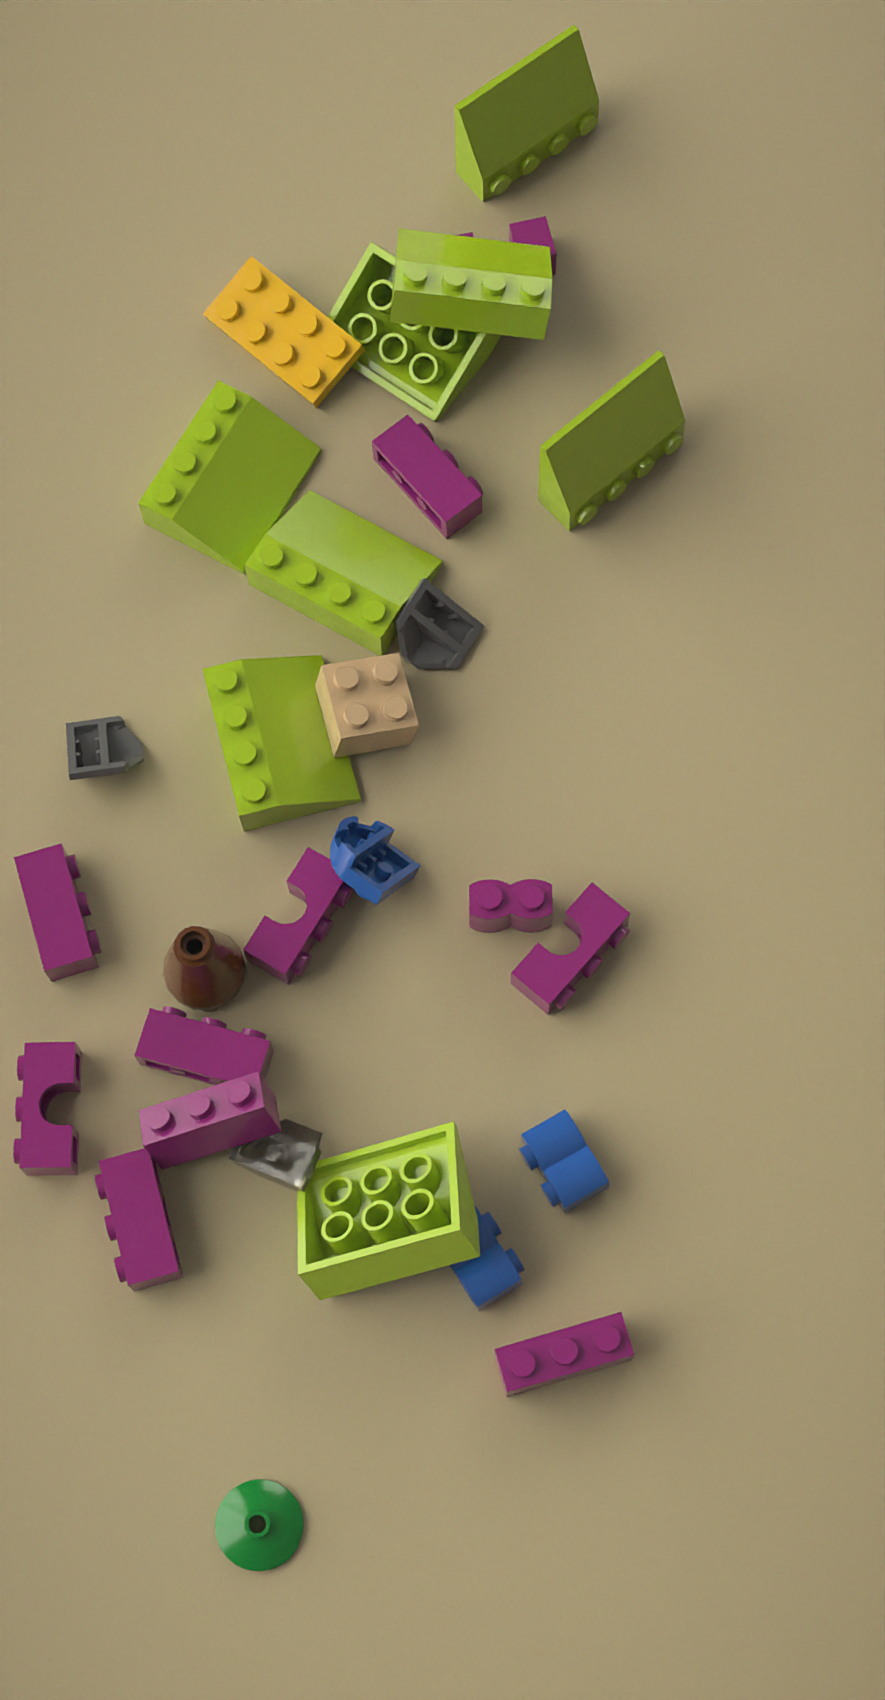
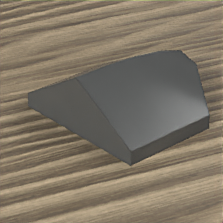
M425 578L420 580L394 621L400 654L408 663L418 669H457L484 627L481 622Z
M114 716L66 723L70 780L125 773L144 762L143 745L127 728L122 717Z

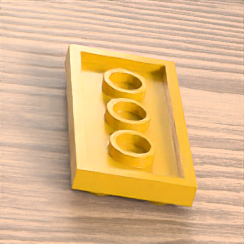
M252 256L203 313L211 323L315 408L320 405L365 351L362 344Z

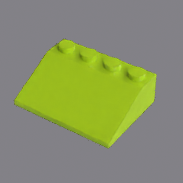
M574 24L454 105L456 173L482 202L493 195L503 193L510 183L522 175L532 173L539 163L551 155L561 153L568 143L580 135H587L598 123L599 97L579 29Z
M398 228L390 322L544 340L552 298L550 247Z
M370 242L328 318L365 348V351L351 366L352 368L437 422L486 362L501 335L390 322L396 255Z
M660 350L540 445L538 501L568 531L579 523L581 525L588 523L596 515L598 507L607 500L610 502L616 500L625 491L627 484L636 476L638 478L644 477L654 467L655 461L665 453L667 455L672 454L682 444L686 420L665 355Z
M218 380L138 502L144 524L245 574V563L263 536L278 522L321 454V447L252 396Z
M309 490L263 536L245 563V570L250 586L375 654L382 656L397 636L394 625L395 619L420 580L425 578L431 583L442 566L443 560Z
M322 655L239 659L202 669L244 832L361 802L349 755L334 758L315 688L321 665H324Z
M454 1121L297 1167L298 1275L319 1300L480 1257L478 1218L459 1133Z

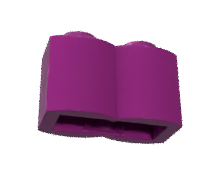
M487 879L469 885L470 928L479 932L495 933L511 927L518 931L532 933L544 931L552 927V884L538 879H526L510 885L500 880Z

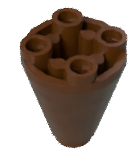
M191 926L183 929L172 943L164 958L163 976L168 991L179 1003L191 1009L213 1012L220 1006L227 1004L238 994L245 980L247 967L240 947L230 936L214 929Z

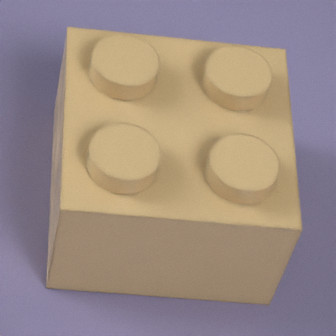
M399 653L321 665L315 688L334 758L411 745L419 723Z

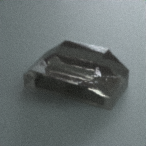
M284 1119L280 1121L281 1132L234 1147L229 1159L235 1164L284 1187L305 1192L322 1153L319 1145L323 1133Z

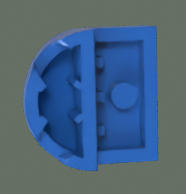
M357 816L347 817L339 823L333 835L330 846L331 864L338 877L355 889L360 897L377 905L416 876L421 865L389 843L395 831L392 827L380 821H375L372 826L359 824Z

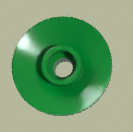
M264 1479L250 1480L233 1488L221 1502L215 1519L216 1538L224 1555L235 1565L250 1571H267L285 1563L297 1550L304 1529L303 1513L294 1495L279 1483ZM255 1516H263L266 1521V1527L261 1533H254L250 1529V1521Z

